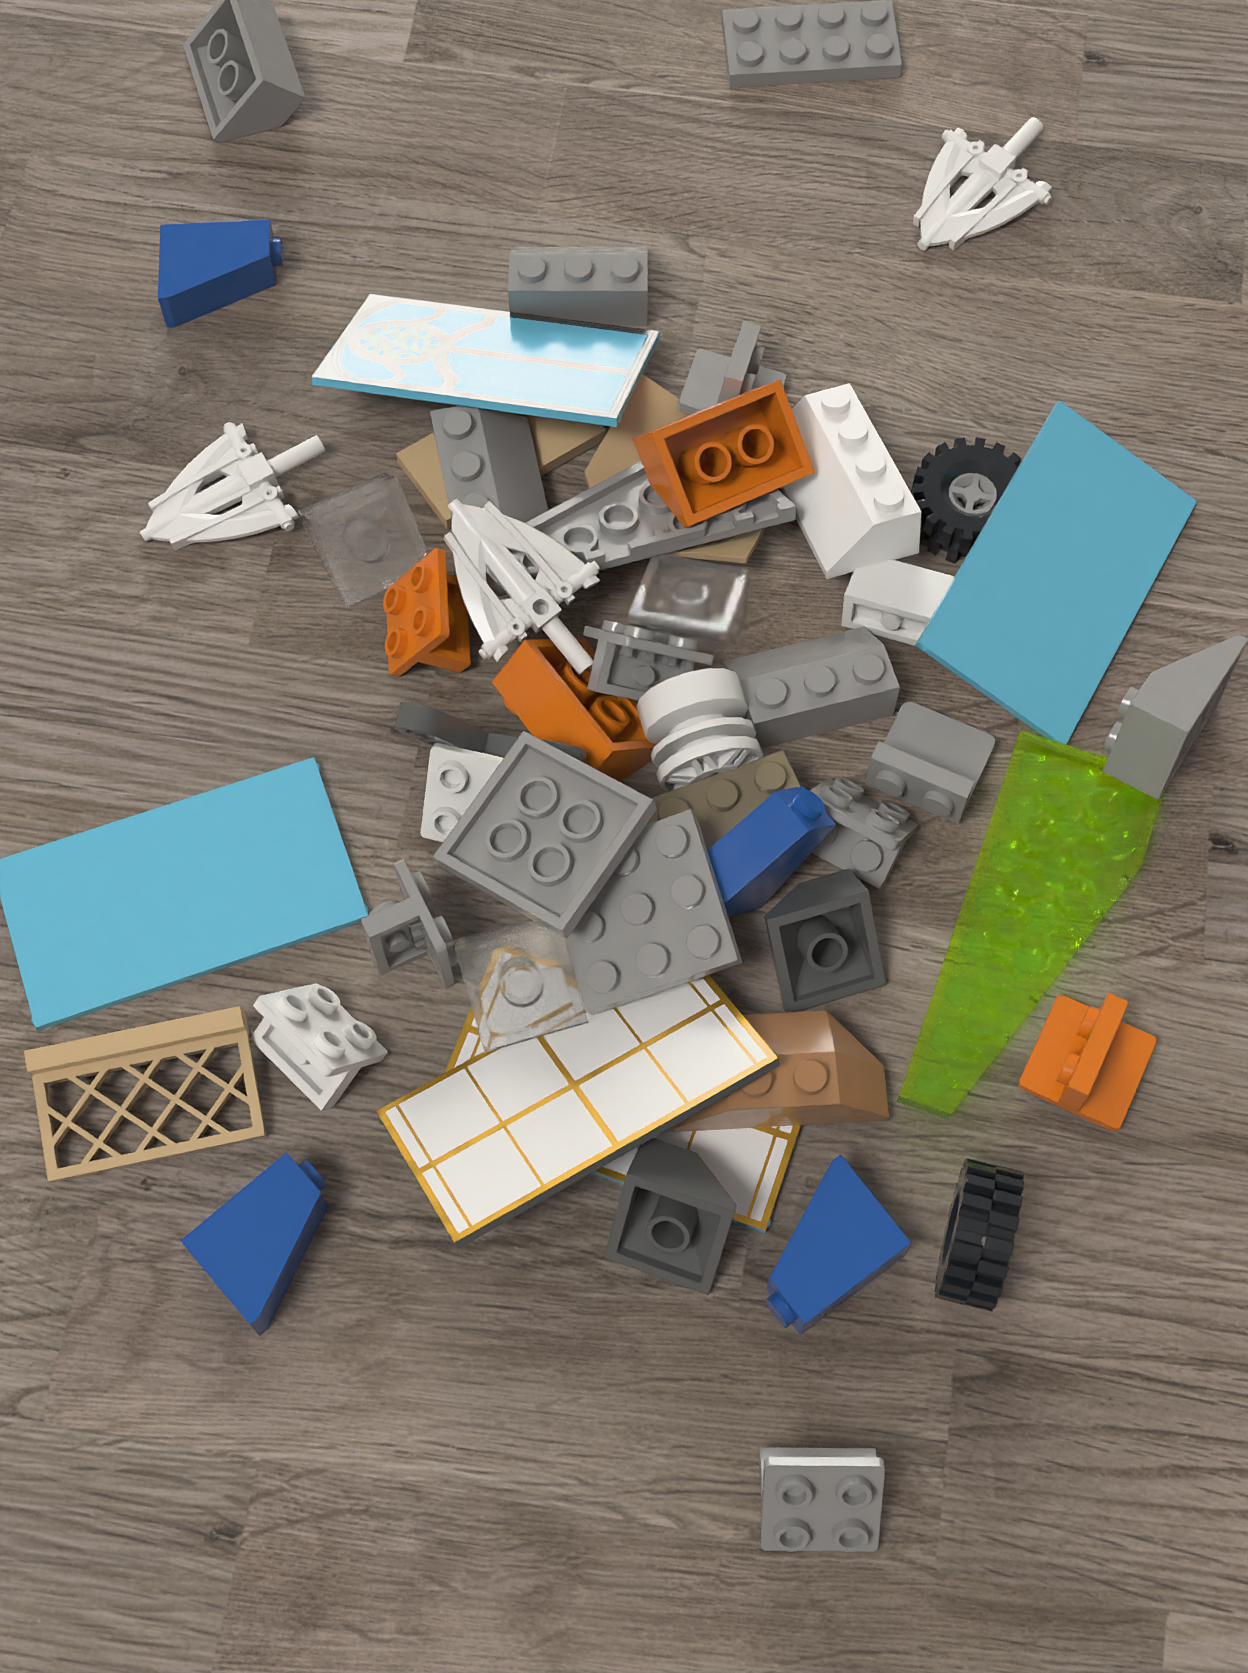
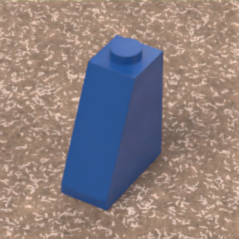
M270 219L160 225L158 301L167 327H177L276 285L277 266H284V248L282 238H274Z
M804 786L775 791L707 850L728 917L762 908L835 827L836 824L825 812V805L822 800L813 792L805 789Z
M287 1152L181 1240L182 1244L259 1336L269 1328L329 1207L320 1191L327 1185L321 1175L307 1160L297 1165Z
M841 1154L831 1161L776 1264L766 1289L770 1295L766 1299V1303L773 1315L785 1328L792 1324L800 1335L902 1259L911 1245L910 1240Z

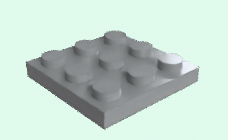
M523 731L433 858L441 868L567 939L657 808L651 798Z
M693 810L683 811L644 827L572 933L565 939L586 1013L595 1015L743 963L700 825Z

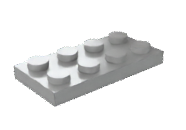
M892 0L722 10V31L729 88L901 77L902 60Z

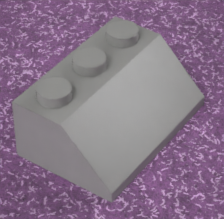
M218 0L183 44L212 138L217 142L221 143L280 128L305 99L274 5L267 0Z
M513 247L509 253L508 297L510 312L615 326H647L648 247Z
M455 406L430 411L448 504L458 499L461 504L484 508V505L490 501L503 515L523 523H527L548 511L527 418L509 412L467 406Z
M864 627L723 661L722 663L723 668L736 672L740 679L749 708L744 719L751 720L757 733L755 739H757L761 748L894 715L900 689L884 644Z

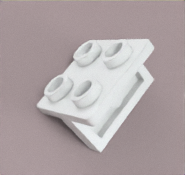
M435 743L430 750L421 836L426 839L444 842L504 758Z
M319 984L261 995L253 1005L264 1018L250 1037V1040L321 1111L334 1107L361 1067L381 1062L388 1053L376 1040L374 1031L366 1024L356 1021L340 1005L338 996L330 989Z

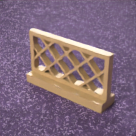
M241 1006L25 1050L27 1072L32 1075L48 1182L54 1183L266 1138V1127L249 1038L251 1032L248 1015ZM238 1046L241 1066L229 1084L205 1069L217 1050ZM204 1053L197 1063L187 1057ZM178 1058L193 1069L176 1094L173 1095L151 1079L164 1061ZM150 1064L144 1074L133 1068ZM124 1069L140 1080L120 1107L99 1093L98 1089L110 1072ZM200 1074L224 1089L206 1116L182 1101ZM97 1075L90 1085L80 1080V1078ZM243 1077L247 1096L236 1089ZM72 1081L85 1090L67 1118L51 1108L48 1085ZM147 1085L171 1100L153 1127H150L129 1113V1110ZM233 1094L249 1105L252 1127L229 1132L214 1122V1119ZM93 1096L117 1111L98 1139L75 1124ZM179 1105L200 1119L202 1123L189 1141L174 1143L162 1135L160 1131ZM53 1117L62 1122V1125L56 1133L54 1129ZM124 1117L146 1130L148 1134L135 1152L121 1155L106 1145V1143ZM209 1127L221 1133L203 1137ZM70 1129H73L94 1144L80 1164L60 1168L57 1147ZM155 1138H158L159 1140L167 1144L165 1146L148 1149L155 1140ZM101 1150L113 1156L95 1160Z

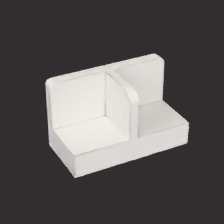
M888 560L857 568L854 570L844 594L841 626L852 629L864 627L873 635L915 646L954 576L896 560Z

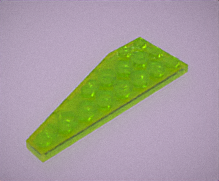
M1020 730L897 1099L898 1103L947 1120L950 1119L1139 872L1163 793L1157 800L1102 772L1108 759L1106 757Z

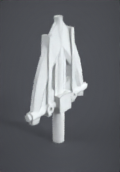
M1030 118L1003 148L994 144L987 153L984 151L985 143L980 140L978 142L967 141V135L963 129L957 128L954 132L952 130H945L941 138L944 139L945 145L938 154L929 173L923 193L922 206L913 218V225L920 226L921 239L917 245L921 250L925 251L929 246L949 243V248L954 251L968 238L984 234L1006 224L1038 202L1046 205L1050 203L1052 196L1049 192L1052 187L1048 183L1038 181L1035 184L1027 179L1028 170L1025 168L1014 170L1016 159L1043 131V125L1037 118ZM961 176H968L969 178L950 198V188ZM992 191L996 196L985 207L973 210Z
M231 422L226 423L223 426L224 435L197 455L175 478L165 493L148 503L153 513L146 528L140 531V534L145 542L151 539L169 541L176 551L192 543L236 539L278 526L285 529V531L292 530L295 524L294 519L299 518L293 507L289 504L284 505L281 501L285 496L276 477L324 453L325 449L319 437L315 435L267 461L262 452L258 454L254 444L249 445L246 443L245 440L248 437L243 423L238 426ZM223 475L227 476L200 492L202 487ZM242 501V505L230 511H227L221 515H213L227 507H230Z
M458 499L453 500L448 505L452 512V533H447L443 539L453 553L456 576L463 601L471 621L484 643L481 646L482 649L478 651L482 658L490 659L493 657L498 662L508 651L506 646L514 639L522 642L527 637L525 631L531 627L535 633L543 629L577 673L580 675L593 665V660L558 618L562 610L559 604L565 602L569 605L575 599L573 593L579 588L588 589L600 582L596 576L600 570L598 564L595 561L584 564L568 549L543 532L519 520L503 515L490 501L484 505V508L461 504ZM509 550L525 554L539 570L535 580ZM486 566L509 595L510 599L499 600L486 581Z

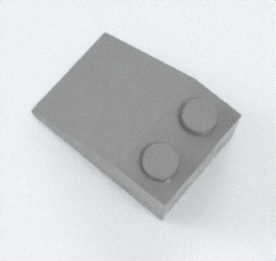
M1236 635L1151 672L1140 690L1130 687L1117 711V715L1123 717L1124 720L1122 723L1119 721L1115 723L1103 746L1110 754L1102 772L1158 800L1217 709L1248 638Z

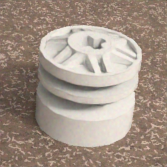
M707 668L686 672L659 683L639 698L636 706L645 737L650 743L657 744L652 750L651 758L658 768L656 775L659 785L666 792L718 773L736 770L740 765L764 757L761 746L757 739H755L757 733L751 720L744 719L749 708L740 679L734 671L725 668Z

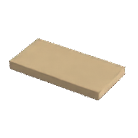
M512 413L527 418L529 421L540 476L601 443L606 435L605 428L598 424ZM433 432L397 452L396 457L403 471L444 526L449 529L451 528L452 519L450 509L448 508L449 504Z

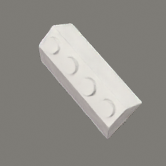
M850 383L805 395L795 405L792 412L815 473L780 488L784 496L796 505V520L826 579L854 572L857 568L918 554L921 510Z

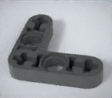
M411 702L400 703L394 726L395 730L431 746L435 743H441L503 758L519 738L488 733L443 711ZM542 740L586 763L588 752L584 749L561 742Z

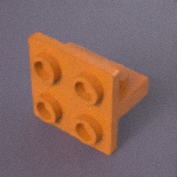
M434 548L399 580L389 586L384 595L383 608L387 613L385 653L388 656L390 675L400 677L417 662L461 673L471 665L468 611L462 598L457 576L447 574L446 551Z
M1108 993L1100 1009L1091 1005H1084L1065 995H1058L1021 1075L1018 1087L1105 1129L1117 1132L1124 1121L1157 1039L1155 1036L1121 1021L1129 1001Z

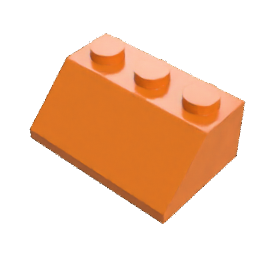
M781 380L759 386L633 438L651 487L684 527L692 526L815 473Z
M575 638L594 661L596 651L585 638ZM551 639L524 640L494 678L492 684L503 696L505 706L520 718L531 732V735L540 740L561 742L584 749L588 752L585 764L619 782L652 761L651 753L657 744L650 743L645 737L636 707L638 703L634 699L587 689L592 666L579 675Z

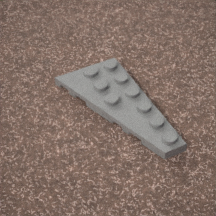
M639 461L525 524L543 532L564 546L584 564L595 561L600 570L796 520V505L778 489H775L692 526L684 527L651 487L643 465ZM509 550L535 580L539 571L525 554ZM486 566V581L489 587L497 596L506 595V591Z

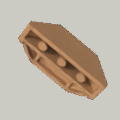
M827 1010L743 1015L769 1048L777 1054L780 1066L672 1127V1132L886 1121L889 1119L884 1065Z

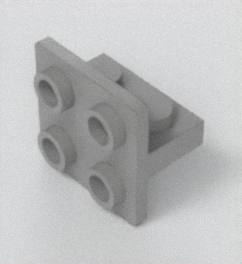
M743 321L731 357L704 349L697 350L678 402V411L691 415L749 390L781 380L784 386L785 373L760 366L765 347L757 345L761 326Z
M603 620L602 629L589 626L584 628L583 636L598 639L587 688L595 692L639 701V698L650 688L669 678L693 671L694 662L708 665L713 664L714 655L698 651L700 641Z
M837 777L835 780L828 778L809 791L816 794L825 805V812L836 825L811 853L843 870L850 869L856 877L881 889L906 840L915 833L918 824L908 819L910 813L901 806L885 800L879 804L863 796L864 789L855 782L842 777Z
M404 859L399 860L393 864L403 901L384 902L376 906L369 913V916L360 919L373 961L382 976L429 954L444 987H449L455 984L451 967L459 964L452 948L454 945L452 935L442 916L436 917L430 903L433 899L421 872L418 871L411 874Z
M760 1447L759 1474L762 1504L760 1541L762 1550L788 1552H873L878 1549L885 1466L884 1460L876 1457L875 1448Z

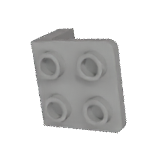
M906 702L901 706L884 743L878 742L870 758L865 785L959 824L993 751L995 739L989 733L914 702Z

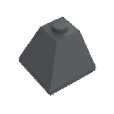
M850 869L799 883L764 916L785 1012L800 1011L886 985L869 891Z
M652 1138L639 1146L628 1169L604 1258L709 1296L737 1204L697 1153Z

